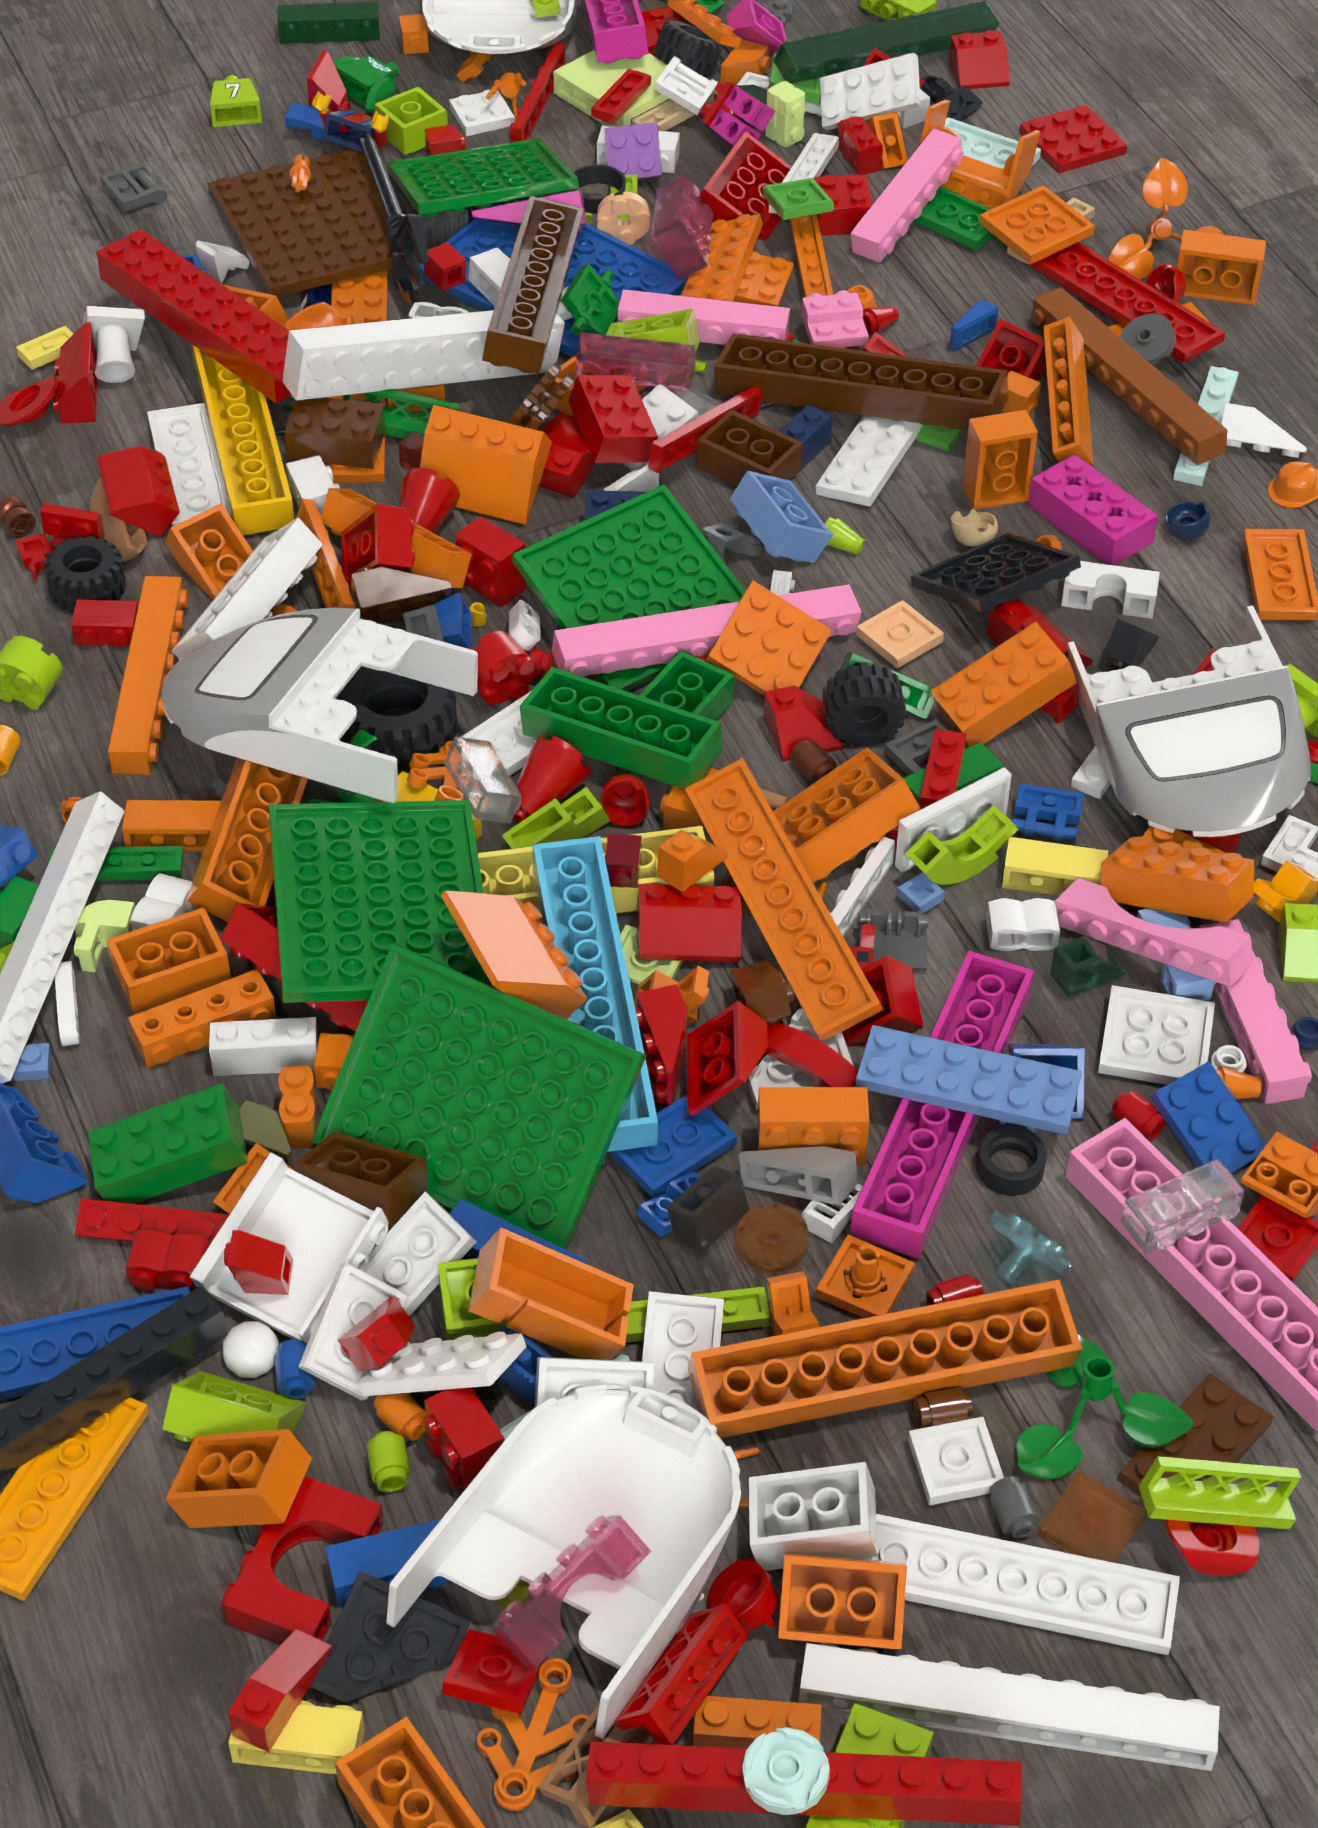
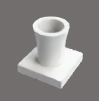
M86 307L82 325L86 322H91L95 348L97 349L95 375L98 379L104 382L117 383L127 381L135 375L130 350L136 351L145 320L144 309Z

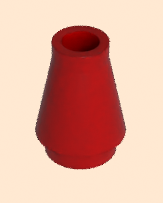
M894 306L866 308L863 310V321L870 336L875 332L879 333L899 319V313Z

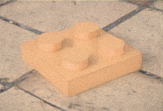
M902 600L858 625L856 636L898 669L941 644L944 639V632Z

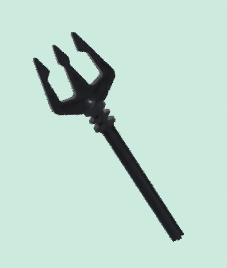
M365 134V138L359 139V144L387 217L385 231L393 249V287L409 307L412 308L414 303L419 302L418 292L414 291L412 282L416 286L424 287L420 263H429L423 216L418 214H402L375 139H372L371 134Z

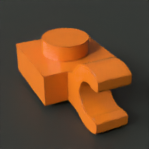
M470 51V56L463 61L456 76L462 82H465L470 77L476 78L484 69L482 65L490 60L491 54L485 55L484 53Z

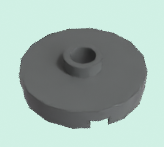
M1157 314L1137 317L1123 329L1120 335L1123 341L1153 366L1160 363L1159 360L1164 356L1167 358L1172 353L1176 344V333L1170 321L1164 316Z

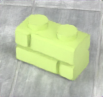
M782 81L767 90V106L776 112L766 126L765 136L773 141L776 140V143L783 147H789L802 140L805 133L803 128L806 111L805 92L794 88L787 81Z

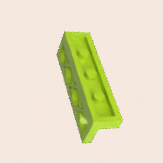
M1157 1456L1138 1487L1148 1517L1152 1519L1290 1529L1296 1518L1288 1497L1300 1481L1301 1475L1298 1468ZM1165 1471L1178 1472V1474L1171 1477L1161 1478ZM1205 1475H1213V1477H1210L1206 1480L1195 1481L1196 1479L1203 1477ZM1240 1478H1248V1480L1241 1483L1230 1484ZM1275 1481H1282L1278 1488L1266 1487V1485Z

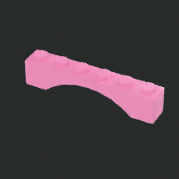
M1077 878L1055 900L1060 927L1229 987L1254 963L1251 936L1222 926L1182 929L1146 922L1122 909L1112 899L1106 887L1081 878Z

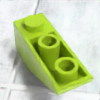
M860 0L859 7L914 35H918L935 24L937 1Z

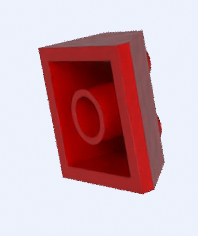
M989 30L984 33L951 35L949 64L959 89L964 85L969 89L1010 85L1007 47L1001 31Z
M999 319L976 366L1007 370V374L1010 371H1014L1037 381L1047 370L1045 340Z
M885 955L861 969L883 1010L842 1031L847 1046L867 1044L872 1025L911 1034L924 1027L912 967Z

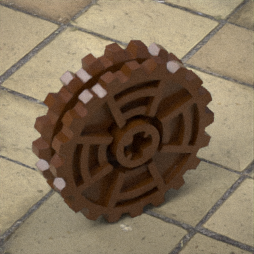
M555 362L507 423L517 426L522 424L525 428L537 430L552 413L576 378L571 374L567 375L553 392L548 390L561 372V366Z

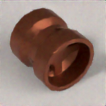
M9 496L0 501V521L5 524V528L12 536L24 537L32 532L36 524L35 517L19 497Z

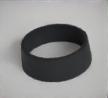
M588 165L573 172L578 178L579 188L599 183L616 188L618 192L614 196L623 195V192H625L626 178L621 171L614 167ZM583 196L585 212L597 214L598 206L605 197L590 198Z

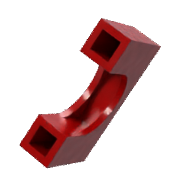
M304 1476L285 1522L261 1525L258 1534L259 1540L253 1551L248 1550L244 1555L240 1566L241 1573L235 1584L230 1583L227 1586L222 1597V1606L224 1607L227 1624L278 1644H282L296 1629L323 1641L332 1625L329 1603L284 1586L274 1575L276 1566L288 1550L304 1542L325 1541L338 1544L379 1534L384 1525L382 1504Z

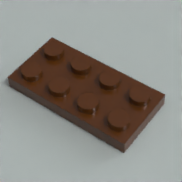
M1209 1373L1179 1406L1193 1420L1192 1429L1167 1445L1160 1447L1143 1446L1120 1471L1118 1480L1141 1496L1138 1486L1157 1456L1238 1463L1270 1427L1273 1416ZM1165 1471L1161 1478L1171 1477L1178 1474V1472ZM1205 1475L1195 1481H1203L1213 1477V1475Z

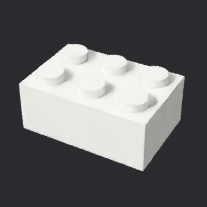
M866 1462L749 1477L750 1547L756 1562L765 1571L782 1569L784 1567L785 1552L856 1559L878 1556L875 1487Z

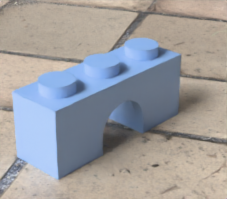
M1149 908L1139 910L1137 918L1149 923L1165 927L1191 929L1186 915ZM1163 963L1160 984L1165 994L1203 1001L1211 999L1214 984L1217 982Z

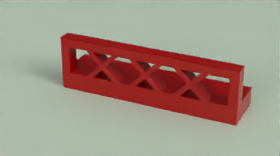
M726 1604L691 1614L614 1722L620 1731L644 1725L657 1744H674L749 1636Z

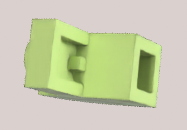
M102 900L83 908L74 929L76 936L74 954L76 957H79L82 971H96L103 947H107V939L132 931L130 919L135 909L134 902Z

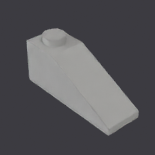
M816 1146L744 1151L739 1154L741 1182L744 1187L840 1205L858 1184L856 1152Z

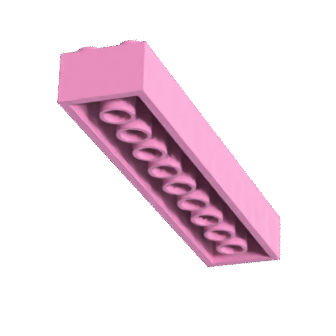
M1126 1118L1071 1150L1065 1177L1317 1432L1318 1307Z

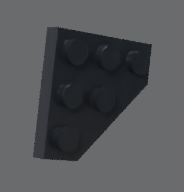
M359 1571L327 1640V1643L332 1645V1651L309 1688L344 1704L454 1660L471 1622L418 1597L398 1624L392 1627L386 1624L390 1584L363 1571Z

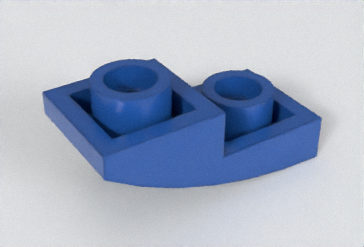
M291 103L285 115V126L297 129H311V138L322 139L324 125L319 116L318 109Z
M692 1171L670 1181L664 1194L641 1204L636 1216L656 1234L663 1237L699 1214L716 1199L718 1192Z

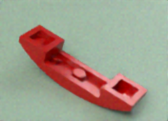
M776 1022L767 1024L768 1048L763 1056L766 1054L811 1076L813 1087L856 1086L858 1070L835 1050L796 1028Z

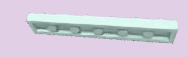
M1211 366L1198 405L1222 424L1225 404L1231 401L1239 372L1223 367ZM1181 452L1173 480L1202 486L1211 460L1196 465Z

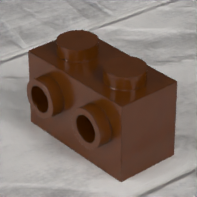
M769 959L729 971L736 1001L741 1002L767 1021V1024L777 1023L783 1017L792 1015L789 1002L794 1001V996L790 983L784 980L780 969L775 970Z

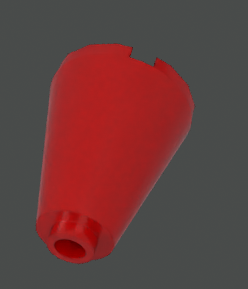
M414 468L409 470L402 480L399 507L411 508V519L414 523L435 534L458 504L460 492L456 484L447 476L444 481L436 476L437 471Z
M541 734L532 745L508 803L509 815L518 824L555 798L560 803L590 776L591 768L589 764L584 768L580 762L583 759L581 753L558 737L553 736L551 740L544 739L546 734Z

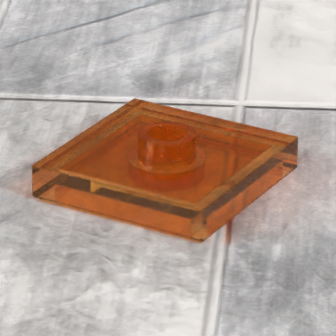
M1078 1471L1039 1527L1038 1535L1070 1554L1115 1563L1146 1518L1147 1511Z

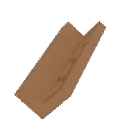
M599 1704L538 1787L542 1795L568 1805L577 1823L587 1828H592L606 1808L604 1805H590L586 1783L589 1755L582 1757V1751L590 1741L601 1739L595 1736ZM614 1722L602 1739V1742L651 1744L654 1738L644 1725L620 1731ZM578 1772L579 1778L570 1791L557 1787L563 1777Z

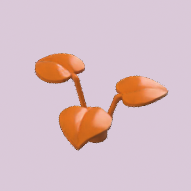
M1160 158L1148 173L1142 185V196L1145 202L1153 208L1163 207L1161 213H1158L1157 217L1149 220L1146 225L1147 243L1144 244L1143 238L1138 234L1126 235L1116 243L1108 258L1110 262L1140 280L1145 278L1153 267L1154 257L1147 250L1151 247L1153 239L1166 240L1171 237L1182 241L1181 235L1172 232L1170 221L1164 219L1169 206H1181L1188 194V184L1184 174L1171 161ZM1203 226L1196 230L1224 235L1221 230L1214 226Z

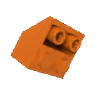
M1276 1131L1243 1175L1240 1183L1304 1218L1316 1216L1318 1214V1153Z

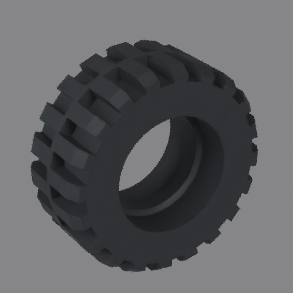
M361 666L335 698L353 704L357 711L355 721L340 738V741L349 743L353 736L363 729L377 738L365 749L395 757L397 759V768H404L405 771L411 770L409 763L414 753H438L439 749L445 746L446 742L454 740V735L457 732L455 691L390 672ZM396 707L415 710L401 716L377 714L382 710Z

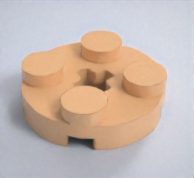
M623 192V195L614 196V193L610 194L598 206L597 229L629 245L635 243V240L644 236L650 227L649 206L646 200L636 193ZM618 215H629L628 220L625 221L620 220Z

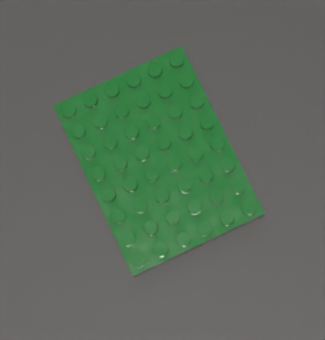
M470 800L269 805L283 1003L369 1000L392 943L494 987L441 897L444 891L484 894Z
M392 943L312 1143L318 1145L333 1132L424 1157L427 1159V1193L437 1202L453 1209L459 1200L462 1199L567 1250L647 1055L522 999L503 993L495 987L405 947Z

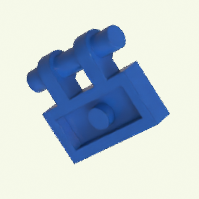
M1019 783L1014 815L1024 816L1026 820L1013 818L1012 822L1019 829L1017 832L1024 833L1023 836L1033 838V835L1053 837V841L1062 842L1063 839L1076 841L1078 828L1067 827L1065 824L1079 825L1084 793ZM1036 819L1055 821V825L1036 822Z

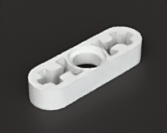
M519 600L509 611V634L523 649L530 651L540 641V616L528 603Z
M72 961L60 962L55 974L60 1039L62 1046L80 1044L74 968Z

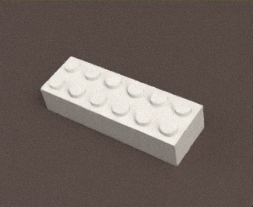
M299 518L265 537L172 649V652L180 660L191 651L226 633L253 622L270 618L273 615L270 611L272 607L278 606L286 599L288 594L285 591L302 579L301 571L310 567L317 560L316 553L323 544Z

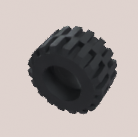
M666 21L663 24L653 53L667 65L675 56L681 60L683 65L703 77H711L723 45L717 43L697 27L679 21Z
M78 536L75 537L76 539L64 540L63 544H57L53 547V551L48 552L46 555L47 560L44 561L49 594L52 602L58 604V607L63 611L68 609L69 613H73L76 600L119 601L121 595L125 592L126 583L120 551L116 549V545L112 542L107 543V539H96L95 536H88L87 538Z
M860 663L859 666H854L853 664L847 666V669L844 671L840 669L835 673L836 677H830L827 680V686H824L822 691V699L828 729L837 740L842 739V743L847 745L854 743V746H862V744L871 746L875 745V742L880 741L882 743L888 740V736H894L898 733L897 728L903 727L907 712L902 687L897 674L892 673L890 668H881V665L877 663L872 665Z

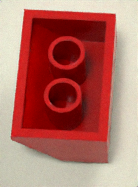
M91 322L84 323L60 347V359H55L56 375L59 377H55L57 380L55 394L57 395H53L54 412H59L61 424L96 422L98 378L95 375L97 355Z
M143 446L99 455L97 463L110 515L161 537L180 513L166 457L157 450L151 451Z
M1019 598L1015 601L1003 602L995 606L993 611L989 612L986 634L997 645H1001L1034 622H1037L1068 659L1067 643L1073 641L1030 603ZM1075 644L1084 668L1092 665L1093 659Z
M639 884L636 908L638 959L740 962L742 906L738 887L691 885L682 892L672 885Z

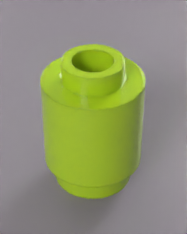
M383 1431L376 1434L367 1443L372 1481L381 1492L392 1493L400 1491L407 1486L410 1476L405 1439L392 1431Z

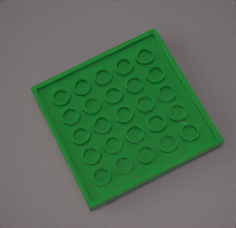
M541 138L387 162L388 173L419 215L423 214L425 217L436 216L439 214V211L462 212L466 209L465 207L470 206L487 208L492 206L494 202L502 201L505 204L518 202L519 198H530V196L541 198L549 193L561 194L579 189L577 176Z
M664 484L512 554L511 560L561 629L739 602L746 591ZM661 663L638 669L630 668L612 673L595 674V676L603 684L628 692L654 679L667 664Z

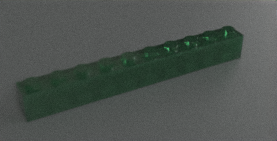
M985 0L969 2L965 5L950 6L937 11L930 10L927 13L918 15L911 14L899 19H889L875 24L869 23L866 26L856 28L850 27L846 30L828 32L814 37L808 36L800 40H788L780 45L773 62L784 80L793 84L862 67L874 47L891 58L910 53L921 56L950 49L951 35L984 33L989 30L996 31L1000 23Z

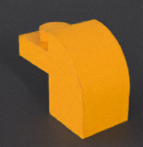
M1287 860L1271 882L1259 878L1254 882V893L1259 896L1255 904L1279 923L1285 903L1309 904L1318 892V879L1299 864Z

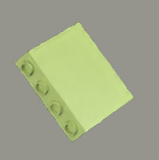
M595 50L553 71L554 94L591 116V107L628 68L651 75V85L615 124L594 118L605 126L631 125V119L669 99L653 89L656 80L667 67V64L650 53L634 60L623 58L617 59L613 63L597 62Z

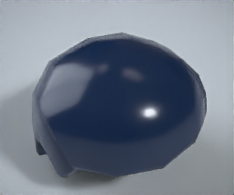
M1179 502L1170 507L1165 514L1167 530L1172 536L1182 541L1195 540L1203 536L1209 529L1211 521L1210 510L1207 509L1204 502L1199 504Z

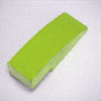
M585 787L562 804L555 798L504 833L502 837L511 849L533 847V844L581 839L610 822L597 799Z

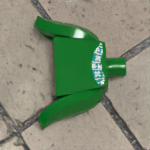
M347 56L332 60L346 89L347 97L364 106L366 112L374 115V104L395 95V77L399 75L396 63L389 62L384 64L372 56L361 59Z

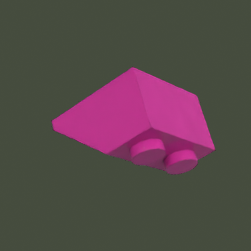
M741 0L726 15L729 26L735 29L734 33L743 40L769 46V56H774V53L787 55L790 52L783 22L755 0Z

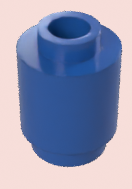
M297 1339L282 1342L274 1356L277 1390L280 1394L290 1399L305 1397L313 1391L316 1385L314 1375L298 1368L307 1344Z

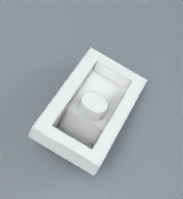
M198 240L195 247L200 267H206L207 275L221 284L228 269L235 270L236 267L247 269L249 266V259L231 247Z

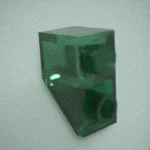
M1085 936L1054 948L1050 975L1068 998L1127 973V969L1108 946Z

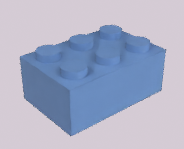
M747 471L729 499L736 507L737 514L745 519L751 527V533L760 539L764 544V550L773 557L779 558L782 556L796 562L815 563L833 536L798 489L789 480Z

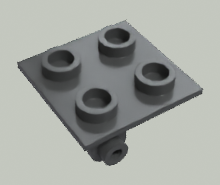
M867 908V912H860L859 947L862 925H875L873 962L887 955L912 967V970L927 971L928 914H922V911L918 910V912L905 911L904 916H901V910H897V916H891V909H887L886 916L884 915V910H871L870 908Z

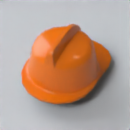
M1297 461L1285 464L1279 470L1277 477L1269 483L1268 494L1270 499L1281 507L1291 509L1301 508L1318 499V470L1314 469L1311 463Z

